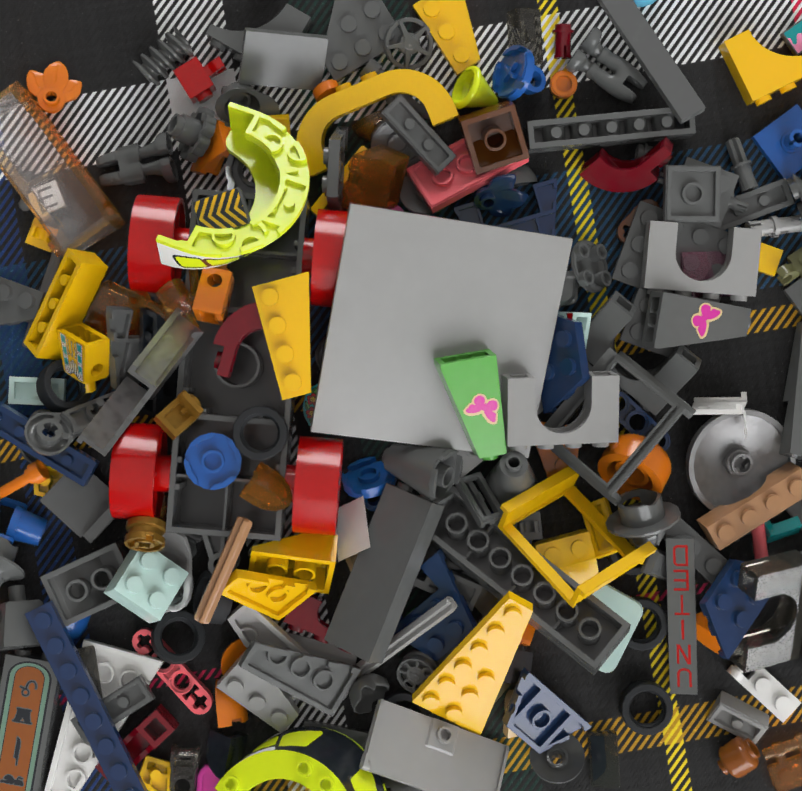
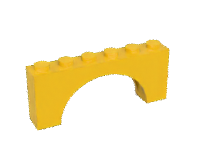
M749 29L724 41L718 47L746 106L754 102L756 106L762 105L772 99L771 94L780 91L782 95L796 88L795 82L802 79V56H786L766 49L752 36Z

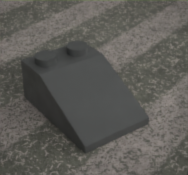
M122 539L40 577L65 627L118 603L104 594V591L128 554Z

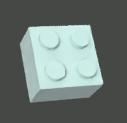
M130 549L104 591V594L146 622L153 623L162 619L189 573L158 551L140 552Z

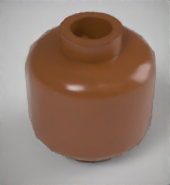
M737 736L721 746L718 751L720 758L718 765L726 775L731 774L735 778H742L756 769L759 764L760 752L749 738L744 739Z

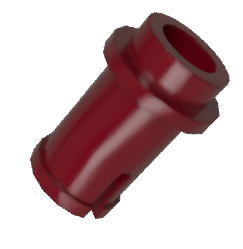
M555 24V30H552V34H555L554 59H571V34H574V30L571 29V24Z

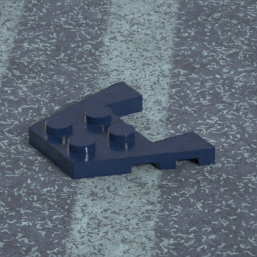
M557 178L532 185L539 213L495 226L555 235ZM474 202L453 208L455 215L460 221L484 224L480 209L475 206Z
M441 549L427 559L420 567L438 589L405 617L401 615L394 635H396L444 598L451 596L458 605L455 611L410 643V645L436 662L463 641L477 626L464 596L460 595L454 582L456 580L452 570L449 571L444 561L446 557Z

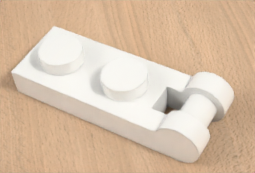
M744 651L739 656L741 659L736 665H731L726 671L784 723L801 702L751 655ZM750 666L753 671L746 678L743 672Z

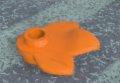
M60 61L49 64L44 73L29 70L26 78L28 91L37 97L38 105L47 113H57L62 110L65 103L74 101L79 97L82 89L81 81L69 80L67 68ZM55 96L56 100L48 101L46 98Z

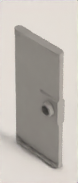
M378 699L359 768L422 791H500L509 746L384 699Z

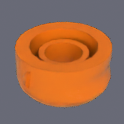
M633 433L619 435L618 442L609 443L597 465L598 472L606 483L609 482L646 438L645 436ZM657 444L617 493L622 495L627 491L637 488L662 493L672 470L666 451ZM633 497V498H631V499L639 500V501H640V498H639V497Z

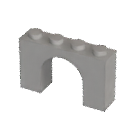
M646 221L640 288H648L647 294H650V291L664 292V290H675L677 295L692 297V292H702V298L719 299L720 294L730 295V300L747 302V296L756 297L762 229L728 228L726 258L722 268L713 277L697 281L685 275L679 268L676 260L678 223Z
M589 371L590 379L584 383V404L579 416L572 423L564 427L551 428L544 426L536 413V378L530 373L502 374L501 403L506 446L510 447V450L521 451L526 450L527 446H537L538 449L547 450L554 449V445L565 444L566 448H581L582 444L592 443L594 447H608L609 443L618 442L620 375L613 371Z

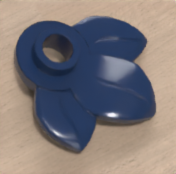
M505 174L493 178L489 184L476 190L473 200L477 208L488 210L495 217H506L511 215V208L522 206L529 198V195L523 191L513 189L516 174Z

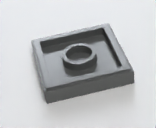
M664 165L663 222H720L721 166Z
M94 474L84 487L63 475L39 501L81 538L109 508V488Z

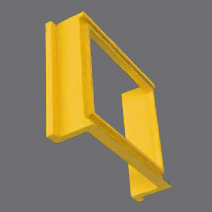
M568 466L501 504L500 509L503 511V515L498 528L573 608L577 603L633 567L643 564L647 557L656 552L657 548L648 541L635 549L624 537L615 536L608 532L605 524L607 519L574 486L579 474ZM562 496H565L623 557L577 586L575 592L513 526Z

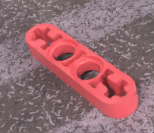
M141 628L134 634L132 646L137 653L148 655L147 653L152 651L148 645L142 647L139 644L141 641L139 635L141 634L144 637L147 635L151 636L152 628ZM162 639L164 647L168 651L176 654ZM185 663L171 664L167 668L160 667L157 671L158 676L194 714L201 715L210 710L214 701L212 693ZM186 674L190 680L189 686L179 688L175 684L176 675ZM194 684L198 687L194 693L198 697L204 695L207 698L205 701L206 707L203 705L197 707L194 704L197 699L192 693L189 697L185 695L192 689Z

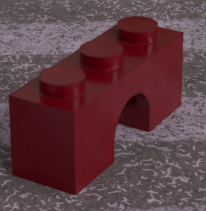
M313 594L288 613L283 622L288 623L287 627L295 632L303 633L305 630L314 634L313 638L315 640L328 644L324 638L330 624L324 622L319 615V607L323 598Z
M162 704L123 739L135 766L148 753L159 746L180 724ZM98 763L95 768L108 781L100 763Z

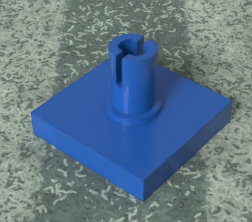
M797 104L751 138L780 179H787L791 177L792 173L795 174L802 169V110Z

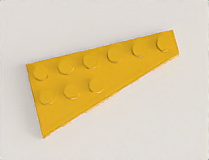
M508 591L412 694V702L481 736L533 613V603Z

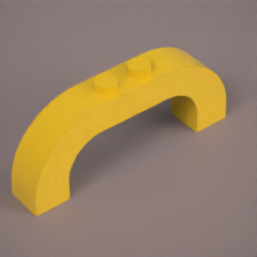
M395 69L377 75L376 71L361 76L362 82L351 86V83L347 82L335 87V93L318 101L307 112L297 133L296 141H299L306 155L310 178L328 171L326 164H323L325 136L331 124L337 119L391 96L408 94L416 97L424 104L432 125L435 127L459 116L453 99L437 80L425 73L411 69Z

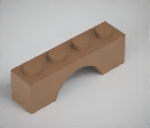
M789 461L767 475L762 487L749 497L733 504L719 505L698 518L697 522L708 541L718 550H722L802 500V468Z

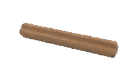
M241 516L236 518L194 615L196 621L202 624L210 623L252 527L251 520Z

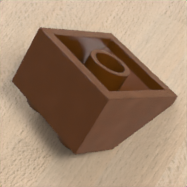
M508 100L457 117L476 175L530 158L516 108L512 101Z

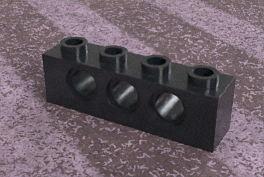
M166 300L160 303L156 302L140 306L139 355L177 307L182 310L180 315L183 316L182 306L173 302L166 303ZM179 365L152 400H148L140 412L155 418L157 414L176 399ZM139 381V385L148 391L149 387Z

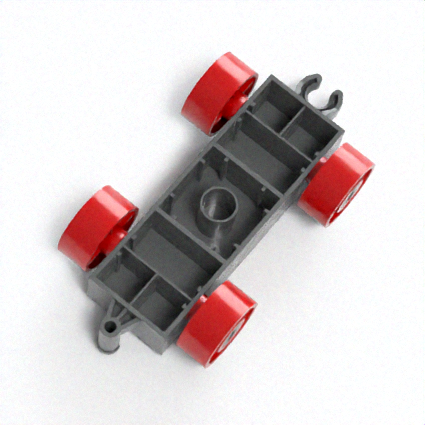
M229 154L225 166L226 178L228 180L227 190L239 187L245 195L250 211L255 199V183L245 179L243 175L244 164L235 156ZM193 189L192 202L224 191ZM142 194L136 196L130 219L127 253L128 280L132 291L177 294L183 269L161 264L156 238L159 234L176 241H188L198 223L191 206L190 228H186V212L183 198ZM307 198L300 216L281 237L269 245L231 262L229 271L233 272L235 281L227 318L238 309L256 302L252 286L309 272V276H311V305L332 307L348 211L318 209L314 238H308L311 206ZM186 269L183 317L204 333L179 364L176 398L179 393L185 390L188 394H193L198 398L204 411L195 422L173 440L172 455H168V435L158 424L134 422L129 424L112 449L109 474V508L112 518L129 519L136 516H150L159 519L164 494L169 493L165 532L202 535L209 557L208 569L213 574L238 516L252 521V527L247 536L248 539L280 541L285 533L287 502L293 503L292 532L336 535L342 474L343 439L300 436L296 465L290 464L295 397L282 400L264 330L255 331L242 341L237 352L231 378L216 375L218 369L214 368L215 358L218 351L223 352L224 346L213 344L221 326L196 320L192 306L202 269ZM254 406H269L277 410L284 417L288 427V440L283 450L276 456L266 460H252L241 453V470L236 479L227 487L217 490L204 489L194 484L186 474L184 466L186 450L190 443L200 435L211 432L219 433L233 440V425L237 417L244 410ZM256 416L246 423L243 435L250 447L264 450L270 448L275 443L278 430L276 424L270 418ZM240 554L238 556V559L235 563L233 570H235L240 564Z

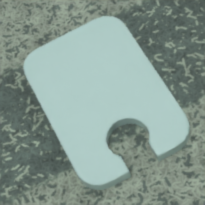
M607 584L592 595L630 623L631 626L629 633L600 667L599 670L604 673H610L617 667L643 614V607L640 602Z

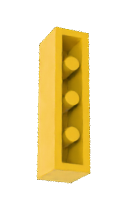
M67 248L23 342L36 358L62 359L57 329L83 322L108 269V266L95 253Z

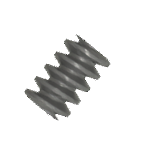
M175 26L173 27L175 36L169 32L165 33L167 43L160 39L156 41L159 50L152 46L148 48L151 57L142 53L140 55L142 64L134 60L132 61L144 77L157 86L161 84L158 75L167 79L169 75L166 69L175 70L177 68L175 61L181 64L186 63L183 56L184 53L190 57L194 56L192 46Z

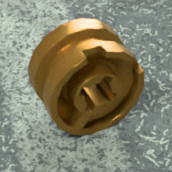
M136 516L127 520L126 530L128 533L124 539L126 547L140 552H157L165 547L163 535L166 533V522L150 516Z

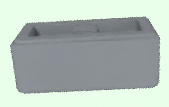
M721 691L706 719L736 736L751 739L754 744L759 741L769 728L768 714L724 691Z

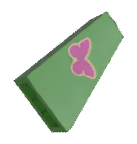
M490 349L433 358L440 379L475 455L479 459L489 461L497 459L498 455L507 454L496 354Z

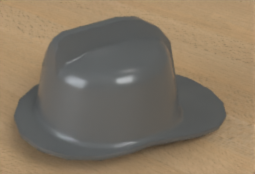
M239 82L223 86L221 95L215 105L217 116L230 123L228 112L230 102L266 115L280 114L279 106L273 98L255 91L251 85L239 84Z

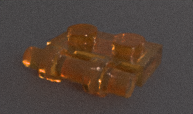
M802 732L794 735L793 739L782 743L776 741L771 743L770 747L762 749L766 760L775 757L777 761L767 765L775 791H788L802 786ZM796 749L799 750L800 754L786 759L785 753Z

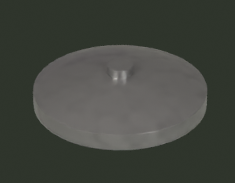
M745 408L747 422L746 439L743 414H716L698 429L688 447L686 475L690 488L702 504L713 510L719 505H729L741 501L761 488L766 481V476L789 461L796 465L795 458L779 454L784 427L774 418L760 411Z

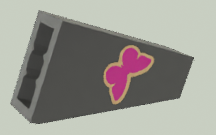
M650 291L641 347L661 349L745 337L751 325V309L667 292Z

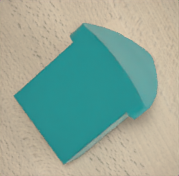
M795 516L775 524H771L770 520L766 521L767 544L799 533L802 527L799 517Z

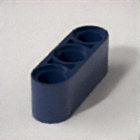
M619 391V397L622 400V406L619 409V425L627 433L647 437L657 423L631 398ZM635 414L639 415L642 419L641 427L636 430L632 429L629 424L631 416ZM668 433L663 436L660 445L665 451L670 446L671 441Z

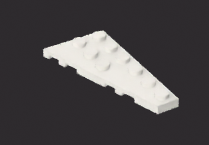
M84 639L80 656L102 699L141 674L149 686L164 662L156 657L139 654L91 639ZM67 702L44 791H80L95 769V766L99 763L89 742H83L70 721L75 717V714L69 702ZM128 716L115 724L118 732Z

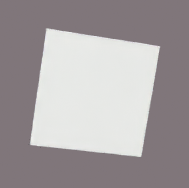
M363 496L339 507L336 535H338V562L370 548Z

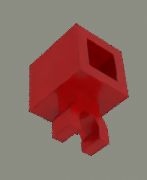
M196 56L173 70L193 104L196 102L201 104L212 98L214 95L212 92L217 90L211 78L223 73L227 69L219 56L204 67Z

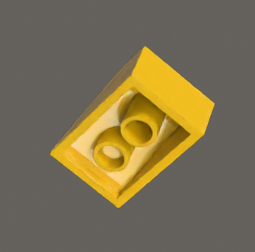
M586 529L532 542L537 552L578 584H582L599 573L590 533Z
M302 533L282 538L280 541H271L252 546L248 571L316 582L317 593L329 594L336 564L338 535Z

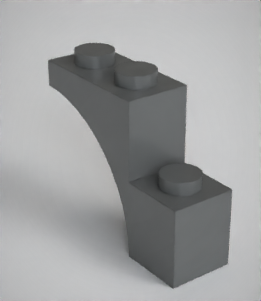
M286 4L274 19L258 27V29L307 33L312 20L307 14ZM211 24L206 32L208 39L211 40L209 44L221 52H224L225 49L235 54L233 58L240 62L244 31L226 30Z

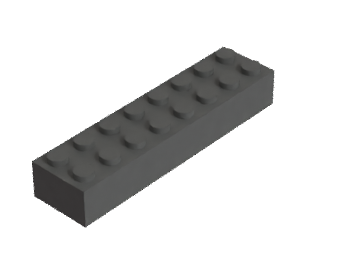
M452 486L450 492L454 494L446 503L440 504L445 507L430 545L436 550L441 549L446 558L499 600L508 591H511L533 603V613L528 623L586 670L595 675L629 633L631 624L592 594L572 608L498 528V520L492 525L487 523L483 528L478 527L457 488ZM541 555L575 592L580 584Z

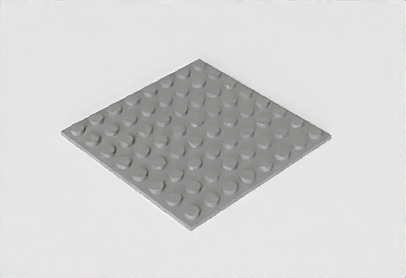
M350 203L310 431L472 451L434 365L433 358L490 349L497 356L501 400L502 374L530 373L536 378V413L538 414L573 239ZM506 446L507 452H520L526 458H529L531 446H527L526 450L521 451L510 450V447Z

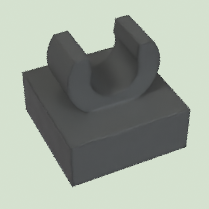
M540 511L513 525L526 540L543 539Z

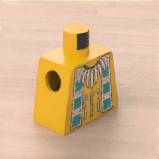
M83 322L58 328L57 336L65 373L79 381L80 392H94L96 390V381L107 378L109 375L110 339Z

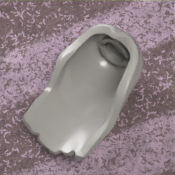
M166 532L163 535L165 547L158 552L189 573L166 610V613L180 611L188 605L192 597L194 584L192 554L187 537L184 533Z

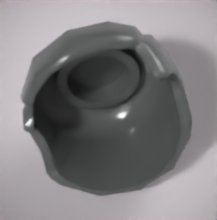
M374 673L364 674L356 678L349 689V700L353 711L358 714L371 712L372 703L378 699H384L385 692L389 691L387 679Z

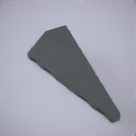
M798 322L796 325L783 402L788 403L779 450L780 455L798 459V462H802V322Z

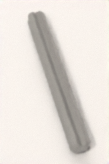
M447 596L394 635L383 663L453 613L458 607L451 596ZM363 659L355 665L361 669L357 678L371 673L382 664L369 663Z

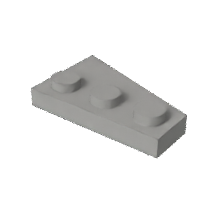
M243 653L219 679L216 688L280 733L284 732L299 716L300 709L287 692L241 668L238 663L244 655Z

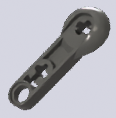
M114 391L61 413L43 412L35 414L29 418L25 425L24 437L26 443L33 451L41 455L53 456L60 454L68 448L76 437L81 435L96 414H92L93 409L98 413ZM44 429H48V432L50 430L53 431V436L49 437V434L45 436L43 434Z

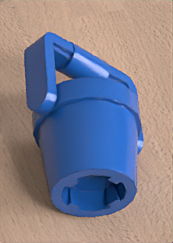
M7 497L2 498L0 506L2 504L15 510L8 525L6 535L0 533V537L7 539L11 545L14 541L39 546L48 520L28 511V506L22 502Z

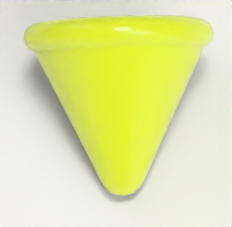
M475 65L469 66L460 74L453 87L451 97L457 109L489 107L498 104V98L481 74L479 67Z

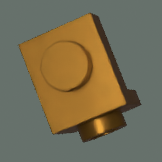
M183 390L153 420L174 440L195 422L204 410L196 396L188 394L187 391Z

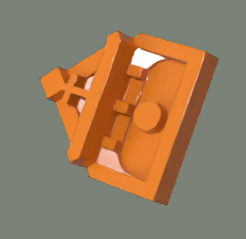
M217 120L215 132L210 138V146L203 157H198L197 161L192 163L191 172L199 175H206L208 172L218 176L224 159L228 158L230 154L226 148V138L231 128L225 126L224 122Z

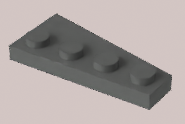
M252 640L238 663L241 668L331 717L334 716L361 671L359 666Z

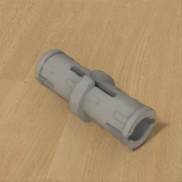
M801 215L780 218L769 216V219L746 221L745 228L762 229V236L776 238L780 234L802 232V220H799L802 217Z

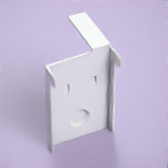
M741 392V397H694L692 407L696 412L693 415L743 414L745 439L747 438L746 410H744L747 404V392Z

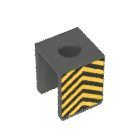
M239 187L191 202L198 226L214 229L231 227L236 229L250 224V211L245 195Z

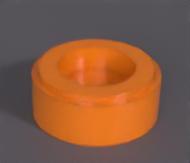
M566 70L556 72L549 83L550 92L558 99L570 98L577 89L575 75Z
M325 80L314 88L313 96L316 102L336 92L335 87L339 86L336 80Z

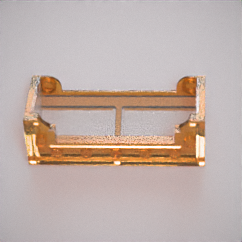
M15 81L0 92V169L49 234L51 241L48 243V246L57 257L60 255L64 257L67 248L83 251L125 225V220L47 114L40 108L38 102L28 89L18 81Z

